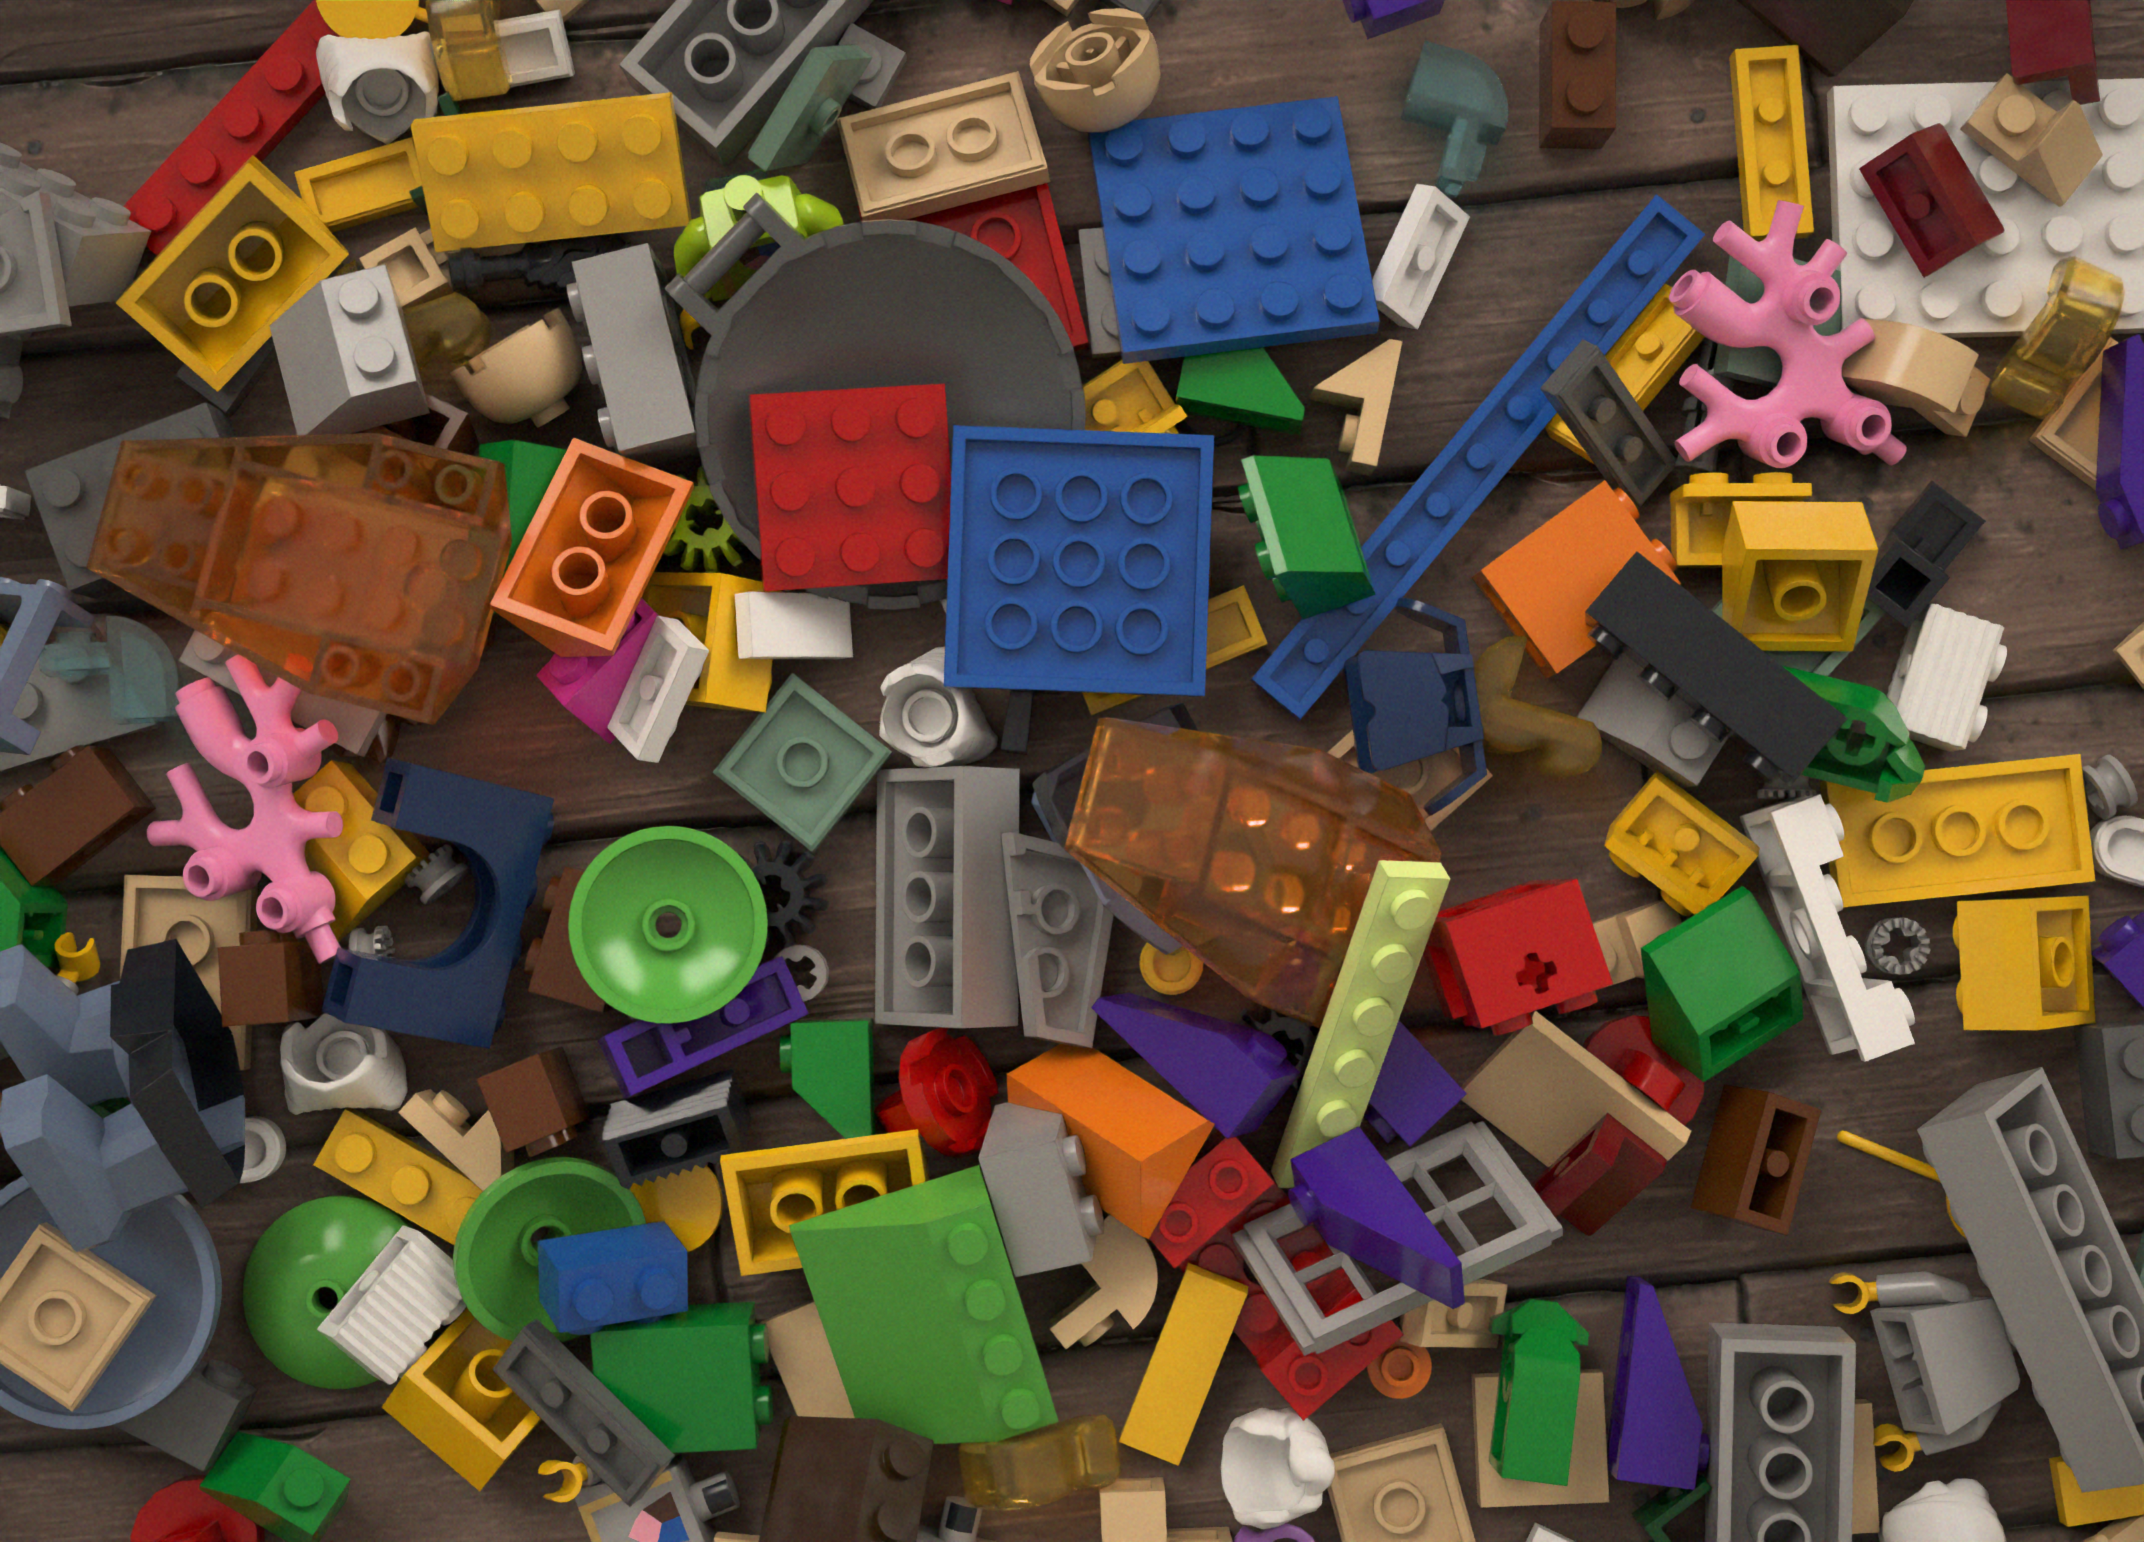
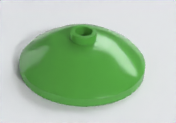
M660 826L628 834L606 847L596 856L581 876L575 889L569 911L568 930L572 954L578 969L591 989L607 1004L628 1016L643 1021L680 1023L695 1020L715 1012L729 1003L743 990L761 961L766 944L768 920L766 904L760 885L752 870L737 852L724 842L705 832L680 826ZM673 913L679 917L681 930L675 937L664 938L658 934L655 924L660 915Z
M552 1157L521 1165L502 1175L489 1185L474 1201L460 1225L453 1253V1270L459 1293L475 1319L489 1331L504 1339L514 1341L523 1327L535 1319H538L560 1342L577 1338L581 1335L569 1332L559 1333L539 1301L538 1241H531V1236L541 1227H549L547 1236L542 1239L546 1240L646 1224L642 1208L631 1190L622 1187L618 1177L613 1172L591 1161L570 1157Z
M332 1195L310 1200L294 1207L278 1218L264 1232L247 1263L243 1282V1306L247 1324L255 1342L264 1355L278 1369L297 1381L327 1389L355 1388L379 1380L317 1330L333 1310L325 1308L320 1303L319 1292L322 1287L333 1289L337 1294L339 1303L403 1225L415 1229L402 1215L369 1198L353 1195Z

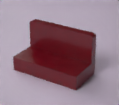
M2006 0L2011 69L2014 83L2022 85L2068 76L2072 100H2075L2080 105L2099 102L2100 94L2091 1Z
M1940 123L1910 134L1859 168L1924 278L2005 231L1944 126Z
M1607 1113L1534 1180L1531 1186L1555 1218L1561 1215L1582 1233L1591 1236L1661 1175L1666 1167L1667 1160Z

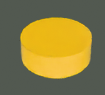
M1146 942L1139 958L1140 972L1145 982L1155 991L1166 995L1181 994L1190 990L1200 979L1203 971V955L1197 943L1176 955H1166Z

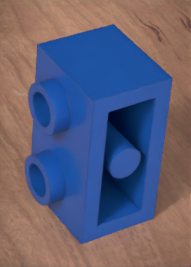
M665 1221L538 1241L539 1301L559 1333L592 1334L601 1330L604 1325L627 1321L650 1323L659 1321L668 1314L688 1311L687 1250Z

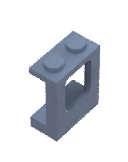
M0 577V618L7 623H12L0 647V752L30 755L41 731L13 715L12 712L53 627L90 629L95 619L93 615L73 602L75 598L73 592L49 580L39 579L35 585L21 584L12 579Z

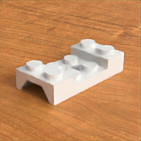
M1821 794L1785 799L1739 816L1747 838L1760 847L1756 862L1795 965L1800 971L1801 981L1829 1054L1834 1055L1857 1049L1861 1061L1866 1062L1915 1044L1909 1026L1914 1025L1915 1017L1907 996L1902 989H1894L1892 981L1861 977V973L1867 970L1864 954L1857 940L1852 935L1847 937L1845 935L1837 913L1843 910V901L1837 884L1831 875H1823L1819 865L1844 857L1839 841L1844 839V829L1835 808L1830 803L1824 805Z

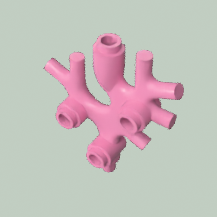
M1778 200L1769 233L1760 242L1754 240L1732 221L1723 223L1714 234V243L1763 282L1764 293L1759 301L1748 303L1709 272H1702L1700 274L1696 270H1690L1681 276L1670 292L1669 301L1674 304V313L1706 338L1718 344L1734 348L1767 346L1777 352L1782 363V374L1777 386L1769 394L1756 400H1746L1737 396L1697 364L1689 366L1684 371L1679 384L1703 402L1707 408V416L1704 422L1674 441L1677 451L1686 462L1692 461L1718 443L1727 439H1737L1741 451L1748 457L1775 468L1789 467L1795 464L1806 451L1807 434L1800 422L1810 417L1820 419L1822 430L1828 438L1855 448L1863 455L1873 452L1888 465L1898 463L1906 453V445L1890 433L1892 423L1887 407L1879 401L1852 393L1842 378L1844 360L1875 339L1870 325L1860 318L1839 333L1830 336L1818 334L1813 325H1819L1829 320L1839 307L1840 290L1838 284L1831 276L1845 258L1847 252L1835 242L1826 239L1807 264L1798 265L1794 262L1792 256L1794 239L1804 208L1803 205Z
M247 651L228 659L225 664L255 721L257 734L253 740L246 737L242 722L223 686H216L210 677L195 681L178 690L175 695L179 704L175 707V710L199 753L217 770L244 784L250 792L254 804V816L251 823L246 828L240 830L230 828L224 824L214 811L191 763H185L166 773L183 809L182 818L180 820L154 821L150 823L147 829V838L149 843L155 847L182 845L197 851L190 857L183 869V881L191 894L207 901L218 900L252 889L258 884L262 873H264L272 883L265 886L257 899L256 912L258 918L263 925L277 932L288 933L293 931L296 939L305 937L318 963L322 964L335 958L338 947L341 948L329 925L336 920L332 913L335 907V893L331 883L324 875L316 871H309L304 850L306 842L310 839L338 837L343 830V820L336 811L311 812L301 808L294 798L292 783L310 778L316 774L321 764V751L337 742L338 732L336 727L325 719L318 721L306 730L295 728L292 723V708L312 674V669L307 663L300 659L290 658L275 683L269 687L265 683L251 653Z

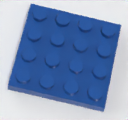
M1338 96L1139 119L1108 132H1088L1123 364L1377 333L1380 320Z
M953 425L944 687L1204 697L1214 435Z

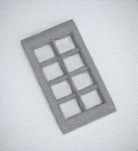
M1484 1121L1476 1124L1469 1122L1385 1160L1402 1184L1412 1179L1417 1181L1435 1207V1209L1425 1213V1215L1434 1226L1445 1221L1466 1251V1253L1457 1257L1462 1263L1464 1286L1552 1245V1240L1563 1236V1227ZM1464 1156L1485 1186L1448 1202L1428 1172ZM1495 1198L1517 1229L1479 1246L1458 1215ZM1291 1203L1244 1224V1229L1232 1234L1234 1244L1304 1356L1314 1351L1316 1354H1319L1434 1300L1403 1283H1399L1377 1294L1358 1265L1357 1261L1359 1260L1330 1245L1328 1246L1333 1252V1256L1296 1272L1277 1241L1314 1224L1311 1223L1305 1226L1299 1220ZM1343 1268L1360 1293L1363 1301L1325 1317L1305 1285Z

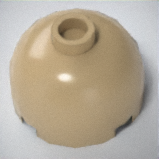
M1124 8L1100 9L1089 12L1088 16L1091 24L1081 26L1072 31L1067 21L1047 35L1038 44L1030 58L1034 85L1039 96L1053 116L1069 128L1091 133L1108 132L1121 128L1134 121L1151 104L1158 91L1160 59L1154 36L1149 31L1146 21L1140 13Z
M559 307L543 315L550 326L549 328L543 319L531 326L528 324L470 359L468 363L474 371L473 374L470 375L465 366L456 368L450 373L463 396L477 412L494 422L505 424L517 423L531 417L538 428L570 408L563 397L579 382L583 367L581 347L573 329Z

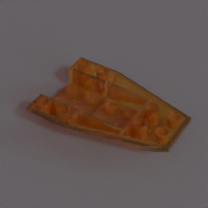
M379 433L122 440L86 568L306 693L435 725L479 668L494 612L490 607V603L502 581L512 545L505 465L499 461Z
M1109 717L1098 718L1064 846L1065 851L1249 1000L1318 1029L1321 1028L1378 861L1440 863L1442 854L1410 793L1321 749Z

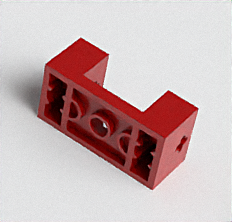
M1578 879L1531 880L1441 910L1437 914L1423 952L1444 1017L1450 1019L1462 1017L1464 1026L1472 1025L1478 1028L1491 1026L1494 1036L1513 1032L1533 1024L1530 1012L1556 1004L1559 1014L1593 1005L1598 1002L1595 990L1613 985Z
M1218 1130L1203 1144L1149 1239L1174 1269L1179 1266L1185 1272L1187 1264L1191 1263L1249 1286L1248 1294L1233 1331L1255 1356L1262 1373L1304 1421L1404 1334L1395 1322L1390 1320L1319 1354H1316L1314 1351L1306 1356L1303 1355L1259 1282L1250 1279L1244 1273V1258L1234 1244L1232 1234L1244 1229V1224L1290 1204V1199L1237 1136L1227 1139ZM1313 1225L1277 1241L1296 1272L1334 1255L1324 1238ZM1343 1268L1305 1285L1325 1317L1363 1301L1360 1293Z

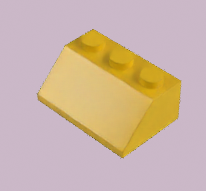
M252 155L123 291L116 304L218 392L272 336L270 325L320 280L326 279L349 255V252L305 202Z
M919 1130L721 1155L720 1164L741 1276L803 1268L789 1225L930 1181L927 1156Z

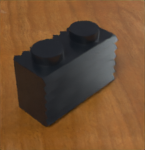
M732 1069L612 1103L610 1104L609 1115H607L608 1120L605 1121L604 1132H602L604 1145L620 1185L630 1190L633 1183L642 1186L645 1179L654 1183L657 1176L667 1179L670 1172L679 1176L682 1169L691 1172L695 1165L704 1169L707 1161L716 1165L721 1155L744 1152L751 1114L736 1074Z

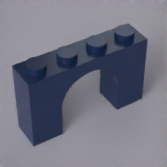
M387 757L371 821L400 830L444 839L452 843L464 855L472 870L475 882L474 908L470 920L461 935L445 950L431 957L418 960H401L338 947L321 1011L345 1023L490 1049L493 1034L499 1030L505 1017L506 1003L503 996L509 972L515 968L521 955L522 941L519 933L525 910L530 907L536 896L538 879L535 871L541 848L546 845L552 834L554 817L551 809L554 798Z

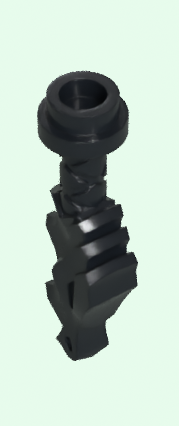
M615 233L596 235L591 238L549 240L540 244L529 242L525 243L520 254H505L499 257L498 255L485 256L480 258L479 253H473L472 247L460 248L458 253L447 254L453 292L465 291L467 296L478 295V287H484V281L491 282L501 281V279L504 280L506 278L507 280L523 278V283L527 287L538 285L537 287L542 291L554 287L552 290L561 294L567 291V284L576 282L572 266L573 261L631 247V241L625 244L622 237Z

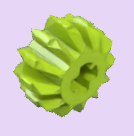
M701 466L697 472L698 486L694 487L673 531L674 534L671 535L665 547L664 553L667 556H672L684 550L680 566L688 572H692L698 566L702 556L707 573L720 572L719 556L725 555L735 568H739L744 562L734 548L738 543L745 544L735 534L723 517L720 509L715 511L717 516L723 521L719 530L708 528L703 536L697 535L702 531V528L695 522L699 513L710 515L714 507L719 508L711 494L703 466ZM682 474L677 475L680 478L686 479Z

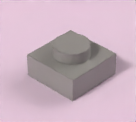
M850 23L838 45L856 44L873 58L848 98L869 110L879 108L907 61L906 52Z

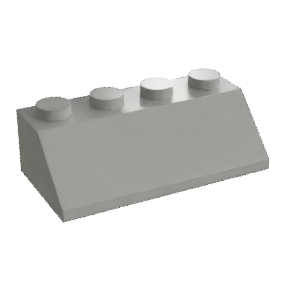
M951 766L879 770L877 773L875 1024L945 1028L1018 1026V978L1001 833H1019L1020 769Z

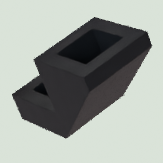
M1931 480L1893 526L1878 549L1866 598L1908 628L1949 580L1950 577L1944 572L1945 569L1986 520Z

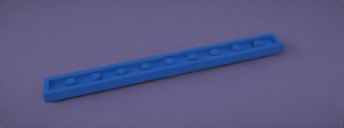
M1656 194L1361 547L1376 595L1306 619H1301L1250 681L1296 720H1301L1344 668V662L1357 653L1396 606L1398 598H1402L1557 413L1541 391V386L1582 339L1597 345L1603 355H1605L1705 236V233Z

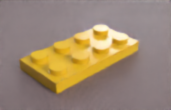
M672 92L414 119L410 124L435 252L460 250V248L465 247L482 248L687 226L689 221L692 220Z
M2080 754L1924 770L1921 783L1911 795L1888 803L1874 800L1876 793L1828 781H1819L1824 805L1830 803L1835 808L1844 829V839L1839 841L1844 857L1829 862L1830 875L1840 891L1843 907L2096 881Z

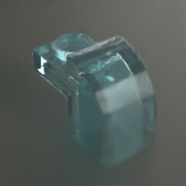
M1424 41L1416 60L1400 119L1448 132L1434 186L1446 196L1457 198L1466 180L1476 183L1487 145L1477 143L1476 141L1497 146L1507 128L1509 114L1507 96L1496 73L1476 56L1461 50Z
M106 616L107 642H97L96 633L65 632L55 634L56 644L44 645L39 656L40 672L48 678L109 675L112 720L118 725L181 722L175 710V707L179 704L175 693L183 688L180 667L164 641L147 626L125 617Z

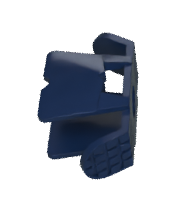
M1398 598L1395 606L1397 612L1415 622L1443 633L1445 653L1365 650L1358 657H1351L1344 662L1357 764L1361 773L1372 774L1459 747L1463 774L1424 805L1423 809L1431 816L1452 803L1487 775L1482 742L1484 734L1473 668L1474 663L1472 654L1469 651L1465 619L1417 600Z

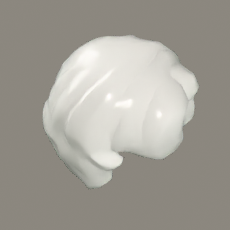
M1289 1407L1281 1410L1259 1408L1237 1417L1231 1422L1223 1439L1221 1460L1222 1489L1230 1503L1235 1519L1241 1525H1251L1263 1530L1275 1528L1304 1514L1314 1512L1321 1506L1323 1491L1331 1485L1335 1476V1465L1330 1457L1325 1437L1311 1420L1306 1418L1303 1421L1296 1411Z
M1957 1478L1947 1485L1939 1480L1925 1483L1921 1490L1884 1514L1880 1533H1878L1880 1542H2007L2003 1527L1997 1518V1513L1989 1503L1988 1491L1977 1480L1968 1478Z

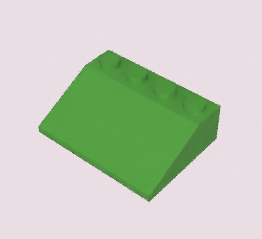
M979 1165L789 1225L798 1256L855 1418L879 1419L934 1441L933 1444L998 1442L1059 1422Z

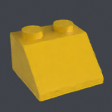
M1733 501L1722 551V619L1762 651H1853L1878 554V547L1863 503Z
M653 572L641 598L659 616L678 619L709 649L701 675L694 683L685 705L766 713L768 693L772 684L771 669L773 659H739L735 594L764 592L761 581L724 573ZM779 590V591H765V592H782V590Z
M331 760L295 791L293 795L298 805L304 810L311 812L336 811L343 820V830L338 837L310 839L306 842L304 850L309 871H316L324 875L334 889L335 907L332 913L336 920L329 925L339 942L405 884L404 879L407 878V875L416 866L423 868L420 864L422 860H425L428 864L430 862L428 859L430 853L412 832L371 821L378 795L377 792L352 764Z
M2089 896L1957 901V916L1953 923V940L1959 950L1961 979L1956 989V1001L1960 1012L1963 1014L1964 1030L2037 1031L2096 1023Z
M466 1308L403 1375L381 1408L478 1491H481L542 1419L492 1370L513 1341L504 1339L489 1331Z

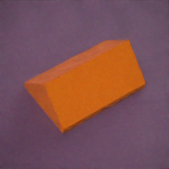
M573 438L490 603L491 609L560 657L613 656L694 489L693 482Z
M1059 1044L1007 1073L1008 1103L1062 1114L1069 1137L1078 1135L1086 1159V1174L1081 1175L1086 1195H1096L1102 1210L1140 1236L1149 1239L1215 1123L1094 1047L1080 1048Z

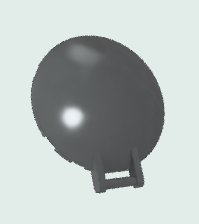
M756 192L743 206L746 211L743 217L685 277L678 273L665 287L670 296L711 335L700 366L695 395L697 448L699 449L703 470L709 483V489L723 517L738 538L758 559H760L748 400V395L945 383L951 473L953 425L1085 430V395L1072 342L1053 307L1029 277L1011 261L989 246L957 231L918 221L884 219L836 226L804 238ZM767 232L780 247L720 309L716 308L704 295ZM948 579L808 588L805 590L826 599L832 597L845 602L867 605V608L895 610L919 608L920 604L946 599Z

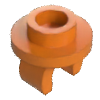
M1399 1338L1366 1367L1371 1383L1379 1392L1391 1398L1404 1399L1416 1395L1426 1386L1431 1375L1432 1363L1426 1347L1402 1342Z

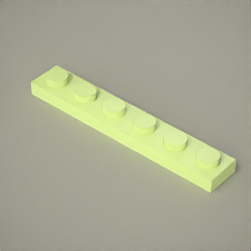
M1378 861L1271 1169L1279 1188L1295 1187L1290 1159L1361 1125L1450 881V877L1441 863Z

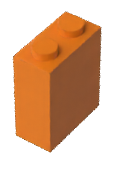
M1605 480L1471 577L1546 679L1558 674L1596 646L1587 637L1592 627L1585 622V611L1636 551L1676 583L1681 584L1673 573L1678 569V566L1670 551L1658 539L1655 538L1650 541L1636 523V520L1640 518V514L1633 501L1621 488L1616 487L1612 490Z

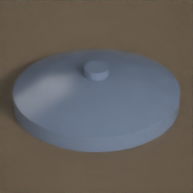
M24 1176L0 1190V1280L39 1224L48 1222L61 1231ZM181 1194L132 1212L115 1241L89 1250L157 1296L81 1406L74 1411H70L2 1364H0V1406L23 1419L53 1428H99L123 1422L143 1413L173 1393L191 1375L207 1351L216 1329L222 1299V1278L219 1259L210 1233L199 1214Z

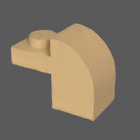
M1862 318L1872 328L1875 339L1844 360L1842 365V378L1844 382L1862 396L1879 401L1882 404L1913 408L1945 434L1967 437L1976 413L1982 407L1985 392L1991 380L1974 366L1979 354L1964 344L1929 329L1901 322Z
M1105 1211L1102 1212L1104 1233L1097 1235L1092 1261L1081 1263L1096 1283L1050 1319V1330L1065 1349L1078 1340L1086 1347L1100 1338L1113 1326L1114 1321L1109 1315L1116 1309L1134 1329L1146 1317L1155 1299L1158 1273L1154 1252L1149 1240L1140 1236Z
M1163 1477L1099 1479L1102 1542H1232L1229 1527L1167 1529Z

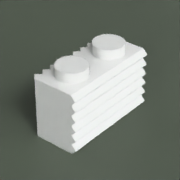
M1930 603L1908 627V633L1904 638V645L1900 650V657L1896 662V669L1892 674V681L1888 686V694L1886 696L1895 705L1910 733L1909 739L1951 752L1966 749L1968 741L1975 742L1979 738L1988 712L1986 706L1980 705L1987 681L1994 682L1998 678L2006 660L2007 648L1999 644L2004 630L2003 626L1993 624L1987 620H1981L1975 616L1966 615L1963 612L1954 611L1951 608L1942 607L1939 604Z
M403 1225L317 1330L372 1376L389 1385L397 1381L398 1377L402 1378L410 1367L427 1351L424 1343L431 1339L433 1332L440 1328L441 1324L445 1326L453 1322L466 1307L456 1285L453 1259L420 1231Z

